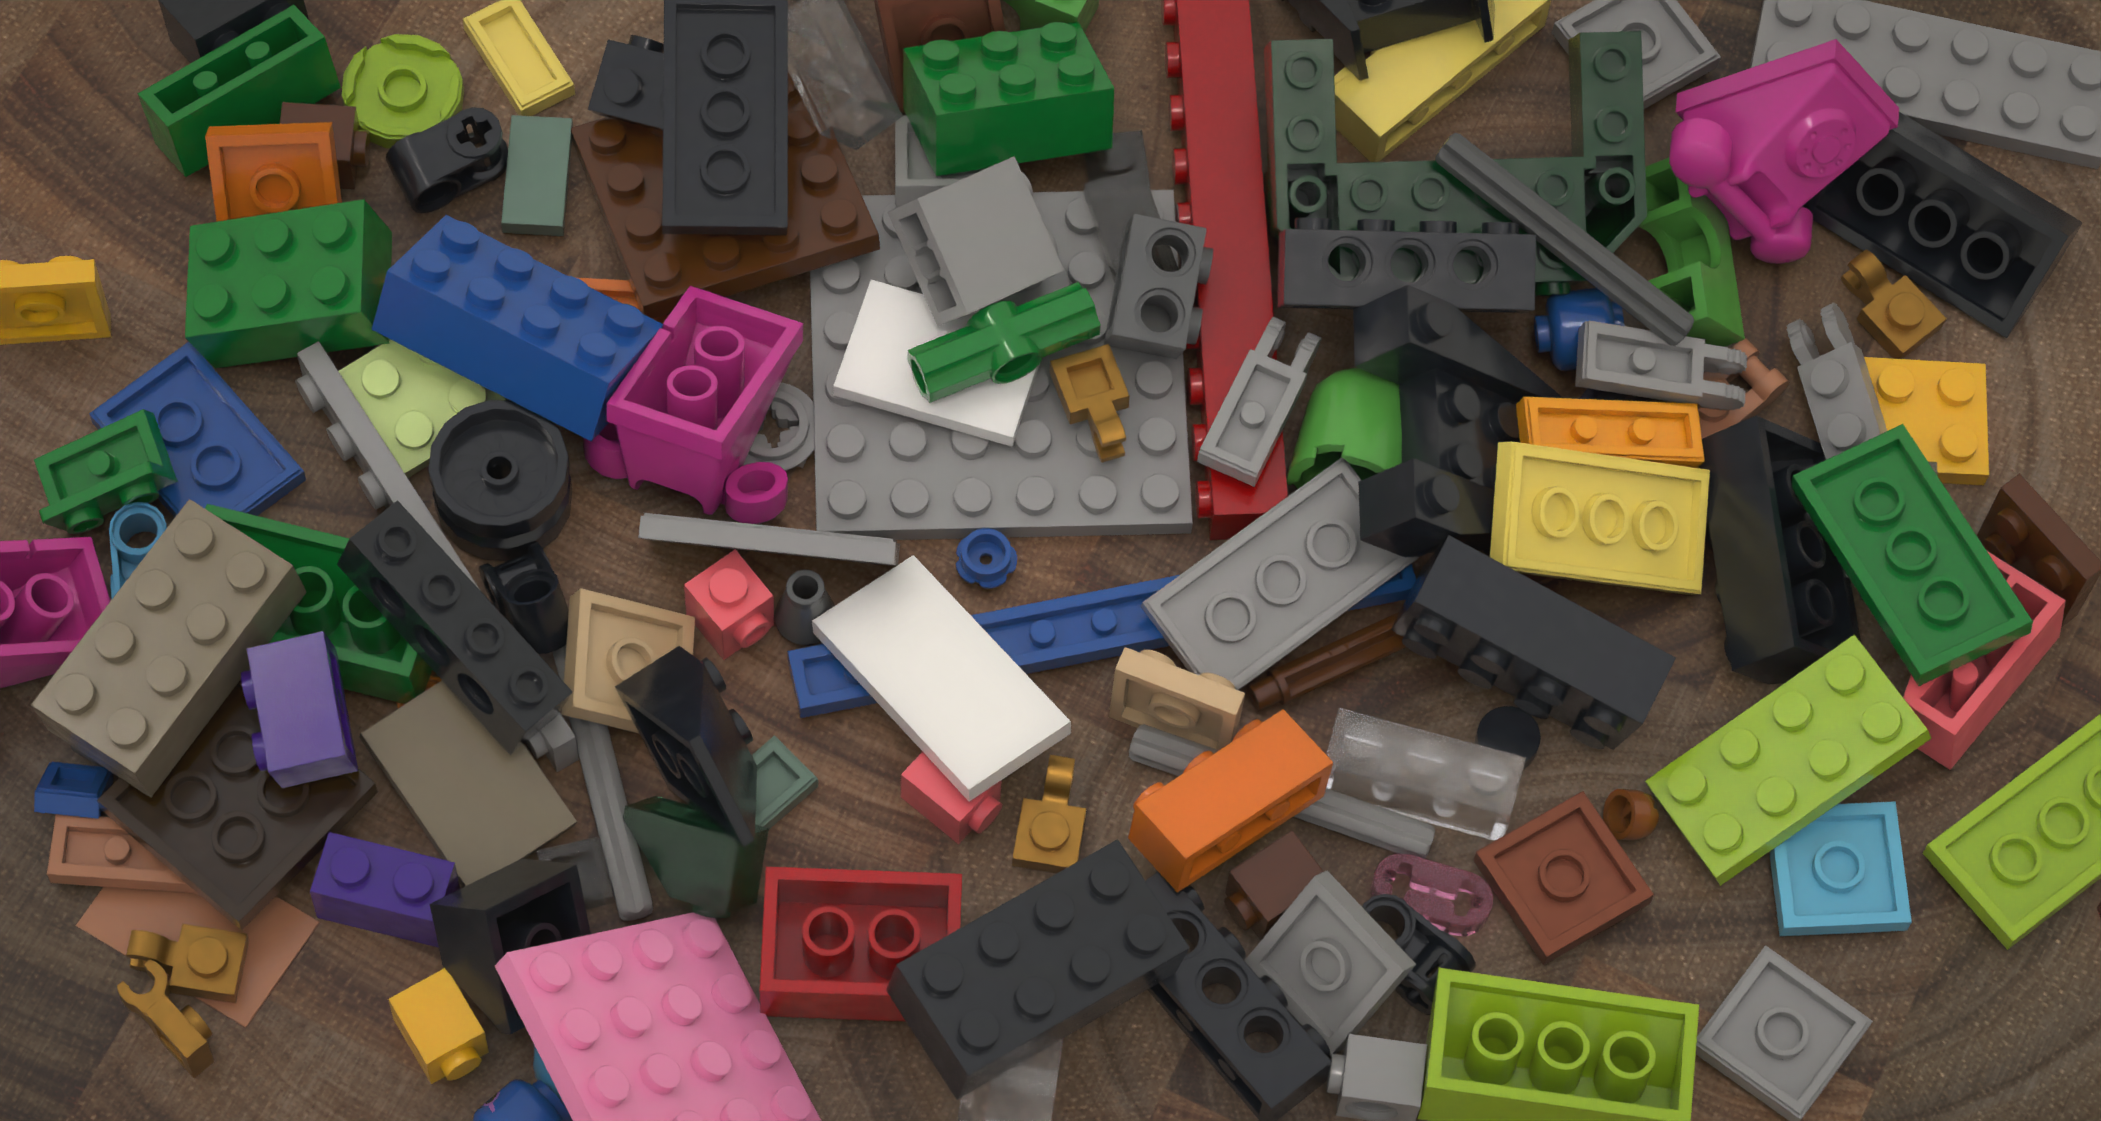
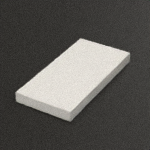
M914 555L812 620L815 636L969 802L1071 734V721Z

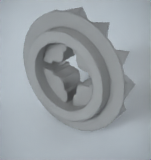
M781 382L768 410H771L772 419H776V424L779 428H789V430L780 432V442H777V448L771 447V443L767 442L764 434H757L744 465L755 462H770L779 465L785 471L796 466L803 468L807 458L814 451L813 401L802 390ZM764 420L760 426L759 431L763 430Z

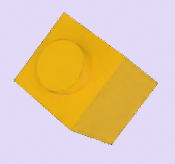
M445 968L388 999L394 1022L431 1084L444 1077L451 1081L467 1075L479 1066L482 1061L481 1057L489 1053L485 1031L453 977Z

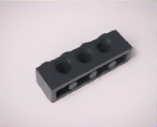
M1296 218L1295 229H1284L1279 233L1278 308L1354 310L1405 285H1410L1452 303L1461 312L1528 313L1535 310L1536 235L1519 234V223L1485 222L1482 223V233H1457V222L1420 221L1419 232L1395 231L1394 220L1362 219L1357 220V230H1332V219ZM1336 247H1347L1358 256L1360 269L1357 276L1351 281L1337 279L1329 269L1328 258L1331 251ZM1407 248L1419 256L1422 270L1415 282H1404L1394 275L1391 269V258L1397 249ZM1460 250H1471L1477 253L1483 261V275L1476 284L1461 281L1454 272V258Z
M398 500L349 539L337 563L338 567L510 755L559 714L573 693L571 689Z
M1156 872L1146 880L1147 884L1182 937L1187 938L1195 949L1185 955L1175 974L1147 990L1260 1121H1277L1326 1082L1332 1063L1328 1058L1330 1049L1324 1038L1314 1027L1309 1024L1301 1027L1286 1009L1288 1001L1279 986L1267 975L1259 978L1243 960L1246 958L1244 948L1233 933L1225 927L1217 930L1202 913L1204 904L1194 888L1189 885L1177 893L1159 872ZM1211 984H1224L1234 991L1236 999L1226 1004L1214 1003L1205 996L1203 989ZM1254 1032H1264L1271 1035L1277 1041L1279 1047L1272 1052L1260 1053L1248 1046L1245 1037Z

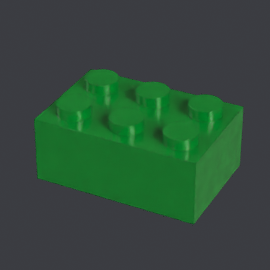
M1053 22L1040 28L1013 32L993 31L980 37L953 41L934 40L925 45L903 48V109L936 176L986 169L1014 156L1017 163L1107 150L1113 147L1114 86L1079 22Z
M365 199L190 226L185 338L215 369L298 357V352L318 341L325 352L388 344L389 338L373 331L372 326L386 273L392 263V231Z

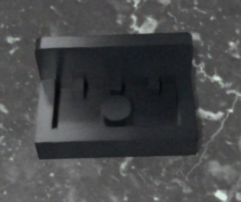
M631 35L628 44L608 39L588 110L594 114L663 131L664 44L637 35Z

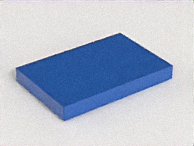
M187 342L89 413L93 425L98 430L142 409L154 413L178 481L158 490V499L174 518L189 499L203 508L206 507V504H211L258 516L306 481L304 470L190 342Z

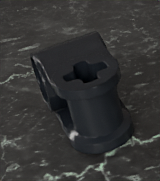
M472 107L462 110L455 116L422 132L413 133L397 141L387 152L386 162L411 208L416 213H429L444 207L455 198L500 177L507 168L508 148L506 142L502 139L503 132L498 118L484 108ZM471 124L473 132L468 134L466 126ZM481 143L482 147L476 148L474 144ZM489 157L490 165L486 167L484 159Z
M538 542L528 546V553L495 567L489 563L479 566L480 576L491 603L538 654L550 653L566 645L569 610L558 577Z
M1380 894L1371 897L1363 904L1364 910L1375 921H1383L1393 927L1398 937L1395 942L1416 963L1414 968L1396 987V992L1418 1011L1431 1015L1438 969L1430 978H1427V976L1437 966L1444 969L1472 972L1476 967L1473 956L1457 939L1438 929L1409 906L1405 900L1395 895Z

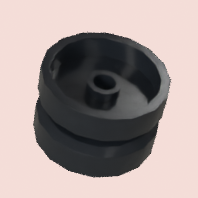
M488 400L465 407L444 423L431 445L428 471L433 489L434 505L442 530L461 550L483 560L509 561L528 553V546L536 542L542 548L546 547L559 536L570 516L572 483L569 474V457L560 430L550 420L513 401Z

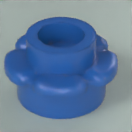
M982 528L973 531L960 541L956 550V555L959 557V561L956 563V570L959 576L969 584L979 583L984 589H992L1004 584L1007 574L1013 573L1017 566L1015 549L1011 547L1006 536L995 529ZM982 556H989L992 561L990 564L985 565L980 562V558Z

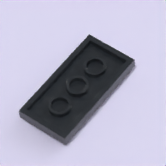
M664 0L662 234L787 235L788 0Z

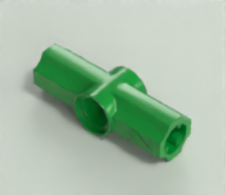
M1076 282L1019 306L1010 300L991 304L974 314L968 320L966 327L909 349L907 360L911 367L913 379L922 397H925L931 403L989 379H992L997 384L1018 380L1032 372L1041 363L1043 357L1100 335L1101 324L1089 292L1079 282Z

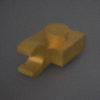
M1865 249L1848 263L1847 266L1850 270L1843 274L1840 279L1847 289L1866 305L1861 309L1856 319L1893 359L1905 358L1943 327L1947 318L1906 275L1892 285L1887 278L1883 265L1872 252Z
M1106 344L1051 360L1050 375L1069 424L1088 420L1092 440L1101 463L1125 456V450L1121 442L1126 441V434L1116 411L1129 408L1130 395L1110 345Z
M1050 755L1042 801L1023 798L1012 866L1059 873L1078 862L1086 808L1068 805L1074 774V758Z
M182 923L179 942L153 932L132 930L126 956L131 958L129 966L135 970L146 972L144 963L149 959L160 964L166 973L171 974L169 983L171 993L236 1003L249 940L246 933Z
M149 959L144 963V967L149 977L155 981L153 988L145 994H136L122 981L117 985L119 995L123 1004L130 1011L139 1014L150 1025L155 1036L188 1073L195 1078L214 1063L212 1053L206 1041L213 1033L201 1016L190 1005L179 1010L169 999V980L165 970L160 964Z

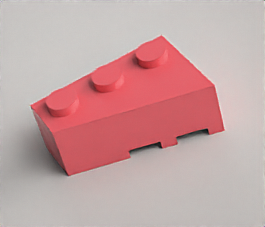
M1990 552L1988 554L2032 619L2031 633L1921 686H1918L1911 675L1903 696L1926 726L1932 738L1917 749L1949 770L1953 768L2060 637L2066 600Z

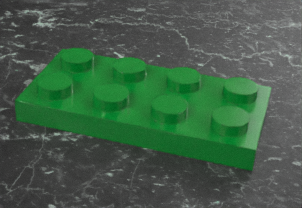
M1903 424L1793 475L1791 488L1918 686L2031 633L2033 621Z

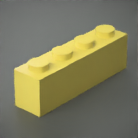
M1494 0V40L1486 43L1483 40L1476 20L1371 51V56L1365 60L1369 77L1367 79L1359 80L1347 67H1344L1334 76L1336 130L1370 162H1380L1545 26L1551 0Z

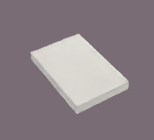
M870 280L833 386V396L1012 447L1040 364L1032 372L1018 380L997 384L992 379H989L929 403L925 397H922L913 379L911 367L907 360L908 350L966 327L968 320L980 310L937 326L924 294Z

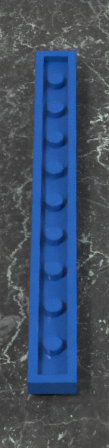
M1412 564L1348 611L1406 600L1416 581ZM1179 575L971 616L1026 674L1121 656L1124 647L1137 652L1167 647L1170 645L1140 605ZM824 644L787 651L800 718L877 703Z

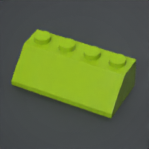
M1439 968L1426 1040L1427 1051L1421 1106L1417 1119L1428 1121H1691L1699 1004Z

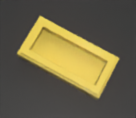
M500 0L463 18L465 32L518 115L533 116L575 95L574 83L521 0Z

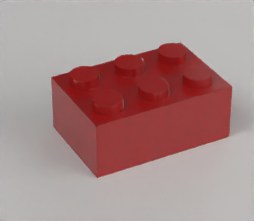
M766 866L759 990L760 1013L766 1014L767 1017L906 1022L887 993V986L898 963L960 929L962 874Z

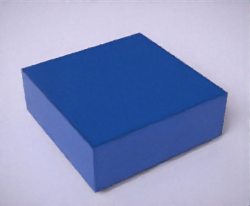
M49 762L35 790L34 812L99 819L102 810L97 800L113 785V773L105 767Z

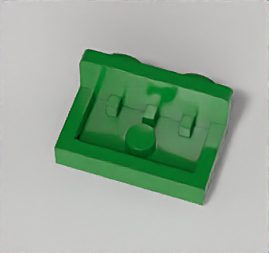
M145 409L34 459L49 506L39 510L43 524L65 530L69 534H79L97 528L104 522L103 515L117 510L124 505L134 502L149 504L159 497L158 490L178 482L155 415Z

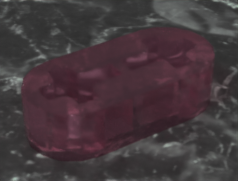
M1398 853L1390 855L1378 864L1371 882V897L1380 894L1391 895L1393 887L1388 882H1394L1397 873L1405 874L1410 877L1409 887L1414 890H1408L1404 898L1401 899L1405 900L1409 906L1438 929L1453 936L1466 937L1476 934L1485 926L1493 907V894L1490 886L1482 877L1472 872L1410 854ZM1459 892H1466L1472 895L1470 902L1472 906L1476 907L1470 908L1466 917L1454 914L1455 904L1449 901L1456 900Z

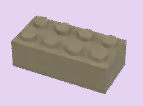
M189 499L39 693L31 706L50 732L151 798L241 680V672L247 671L250 668L246 648L268 644L306 594V590L292 564Z

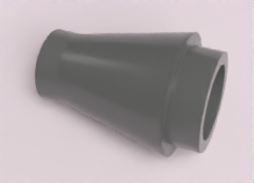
M799 570L789 577L786 589L775 607L774 620L778 631L784 638L799 645H812L821 642L813 633L812 620L835 606L824 588L823 579L819 574L811 570Z

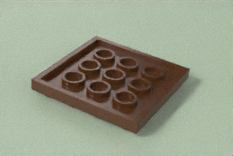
M801 59L788 63L787 235L662 234L663 131L609 117L571 128L573 145L640 310L644 315L652 319L670 314L689 286L727 297L880 250L879 233Z

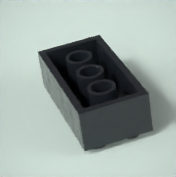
M1448 535L1423 566L1391 628L1392 631L1403 636L1402 643L1416 654L1431 659L1436 658L1438 655L1459 667V675L1468 682L1485 689H1491L1493 685L1514 696V704L1522 711L1540 719H1547L1551 716L1571 727L1570 734L1575 739L1595 749H1604L1607 746L1614 750L1643 725L1676 657Z
M1117 839L898 963L886 991L954 1097L958 1100L1172 976L1178 970L1190 947Z

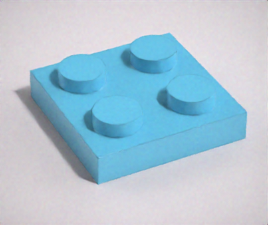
M1896 801L1837 804L1769 852L1780 936L1907 931L1912 923Z

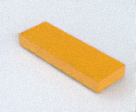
M1523 397L1516 404L1520 443L1698 468L1705 462L1698 405L1696 403Z

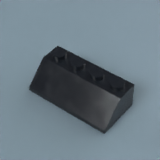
M1899 112L1897 128L1889 130L1888 135L1803 205V207L1812 212L1813 220L1861 250H1869L1879 261L1902 275H1906L1910 280L2005 338L2011 334L2047 282L2083 223Z
M1757 415L1702 438L1705 462L1698 468L1710 470L1706 534L1713 548L1717 573L1715 591L1723 611L1727 636L1724 641L1726 656L1731 663L1733 672L1768 685L1786 683L1854 634L1861 642L1851 580L1791 488L1793 475L1826 460L1822 445L1817 441Z

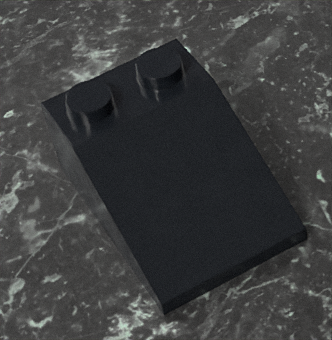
M678 646L624 680L615 688L668 789L741 846L745 847L755 840L757 765L746 746L753 741V737L741 716L734 709L728 711L720 693L726 690V684L715 665L707 657L699 660Z

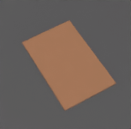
M103 887L76 926L125 956L132 930L153 932L179 942L182 923L246 933L249 944L236 1003L195 997L246 1028L320 922L275 896L241 931L202 896L195 893ZM166 973L170 982L171 974Z

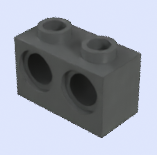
M1135 213L1125 225L1104 345L1109 344L1111 347L1177 359L1186 349V343L1196 344L1201 327L1203 309L1193 307L1197 283L1206 285L1213 259V248L1204 247L1207 228ZM1161 244L1173 247L1180 255L1181 269L1174 272L1160 269L1153 261L1152 247ZM1148 304H1155L1164 308L1170 316V329L1165 332H1155L1147 328L1141 318V308Z

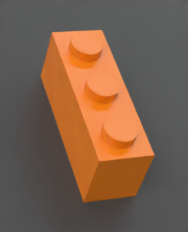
M1284 709L1264 722L1260 719L1253 720L1235 735L1230 744L1216 753L1208 750L1199 754L1188 764L1183 774L1166 785L1158 782L1142 792L1133 806L1134 813L1128 839L1178 893L1323 798L1333 761Z

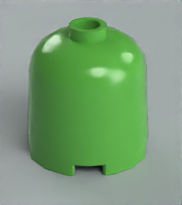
M1359 368L1336 371L1316 384L1306 406L1287 473V484H1294L1299 489L1340 458L1345 459L1361 480L1401 464L1402 428L1399 384Z

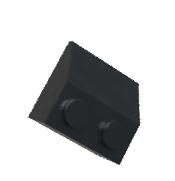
M520 859L430 904L443 967L502 1034L511 1035L524 1028L525 1025L495 968L500 959L507 952L591 934L577 864Z

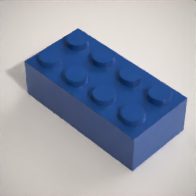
M445 215L387 270L372 326L373 331L591 442L609 423L607 422V402L660 328L663 329L662 323L644 315L636 307L622 304L588 287L582 280L567 276L533 259L525 251L511 248L479 232L473 225L458 221L448 215Z

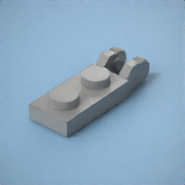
M1835 303L1820 309L1826 335L1835 348L1834 350L1820 356L1811 329L1801 319L1788 324L1786 329L1792 350L1801 364L1797 369L1826 460L1887 431L1862 350L1855 345L1844 313Z
M1272 317L1255 351L1249 350L1200 448L1197 462L1255 487L1305 386L1307 373L1322 340V337L1308 332L1305 338L1300 341L1291 366L1272 359L1275 350L1282 343L1286 325L1285 321Z
M1590 320L1585 321L1579 328L1576 387L1676 403H1698L1701 407L1710 409L1717 408L1728 411L1744 407L1746 393L1744 388L1734 386L1733 384L1727 385L1726 383L1703 380L1704 371L1728 375L1746 371L1747 355H1745V352H1741V350L1705 344V339L1685 336L1680 343L1673 346L1669 345L1651 330Z

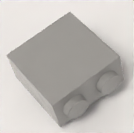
M1015 156L888 211V215L937 326L973 313L1064 271L1058 257L1056 241L1044 225L1033 199L1031 183L1027 176L1021 172Z

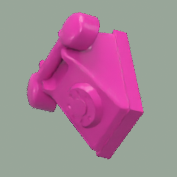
M1834 39L1677 93L1675 112L1683 121L1675 126L1671 134L1669 164L1674 175L1688 185V193L1692 197L1697 198L1706 195L1724 214L1729 225L1730 236L1734 240L1751 237L1750 251L1756 259L1775 264L1795 262L1805 257L1811 249L1813 214L1803 205L1888 135L1889 130L1898 127L1899 107L1841 43Z
M689 286L663 323V329L660 328L607 402V422L609 423L592 442L583 438L585 459L602 476L616 480L628 478L629 486L635 490H638L644 480L688 494L701 503L704 513L708 515L714 514L721 503L725 505L726 513L739 523L761 524L774 519L783 511L788 500V477L786 471L779 465L770 462H755L744 465V462L793 355L803 342V323Z
M92 537L34 539L30 544H28L27 540L0 541V688L55 674L110 603V597Z

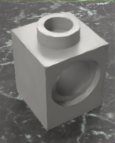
M1349 1034L1343 1055L1331 1054L1330 1059L1332 1063L1328 1073L1327 1093L1338 1094L1336 1116L1369 1121H1416L1421 1106L1427 1044Z

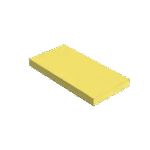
M1512 441L1498 442L1490 558L1520 574L1686 595L1701 594L1710 470Z

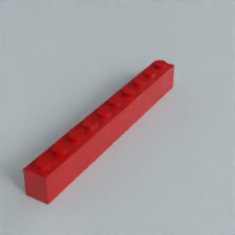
M1161 0L1162 24L1173 25L1174 42H1165L1166 78H1177L1178 95H1169L1170 131H1181L1182 148H1173L1172 152L1174 185H1184L1186 201L1176 204V222L1207 228L1204 247L1213 248V259L1206 285L1197 283L1193 307L1203 309L1198 339L1195 345L1186 343V349H1196L1197 368H1188L1189 405H1200L1201 424H1192L1193 461H1197L1200 448L1249 350L1255 351L1269 321L1274 317L1249 0ZM1275 350L1272 359L1277 360V350ZM1283 430L1255 487L1204 465L1205 480L1196 481L1197 518H1208L1210 540H1229L1288 497Z

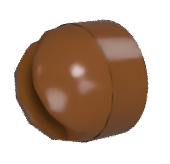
M1616 789L1612 791L1606 799L1603 810V821L1616 840H1639L1645 838L1655 830L1660 818L1658 810L1654 809L1655 802L1651 795L1636 789Z

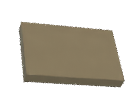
M443 681L438 682L360 733L359 738L442 859L455 862L459 884L462 888L520 859L527 858L577 823L525 745L523 744L510 755Z

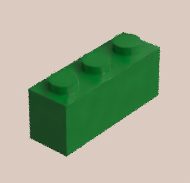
M292 5L137 94L155 144L176 168L187 177L209 164L205 135L210 126L279 124L282 102L314 104L337 91L341 86L325 36L295 5Z

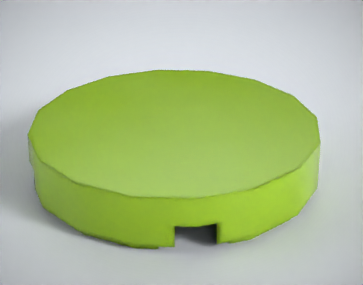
M394 34L381 38V43L373 45L368 50L365 46L353 56L343 74V105L355 106L360 130H368L370 142L390 149L402 138L416 132H422L462 111L464 86L459 68L450 58V54L439 43L420 35Z

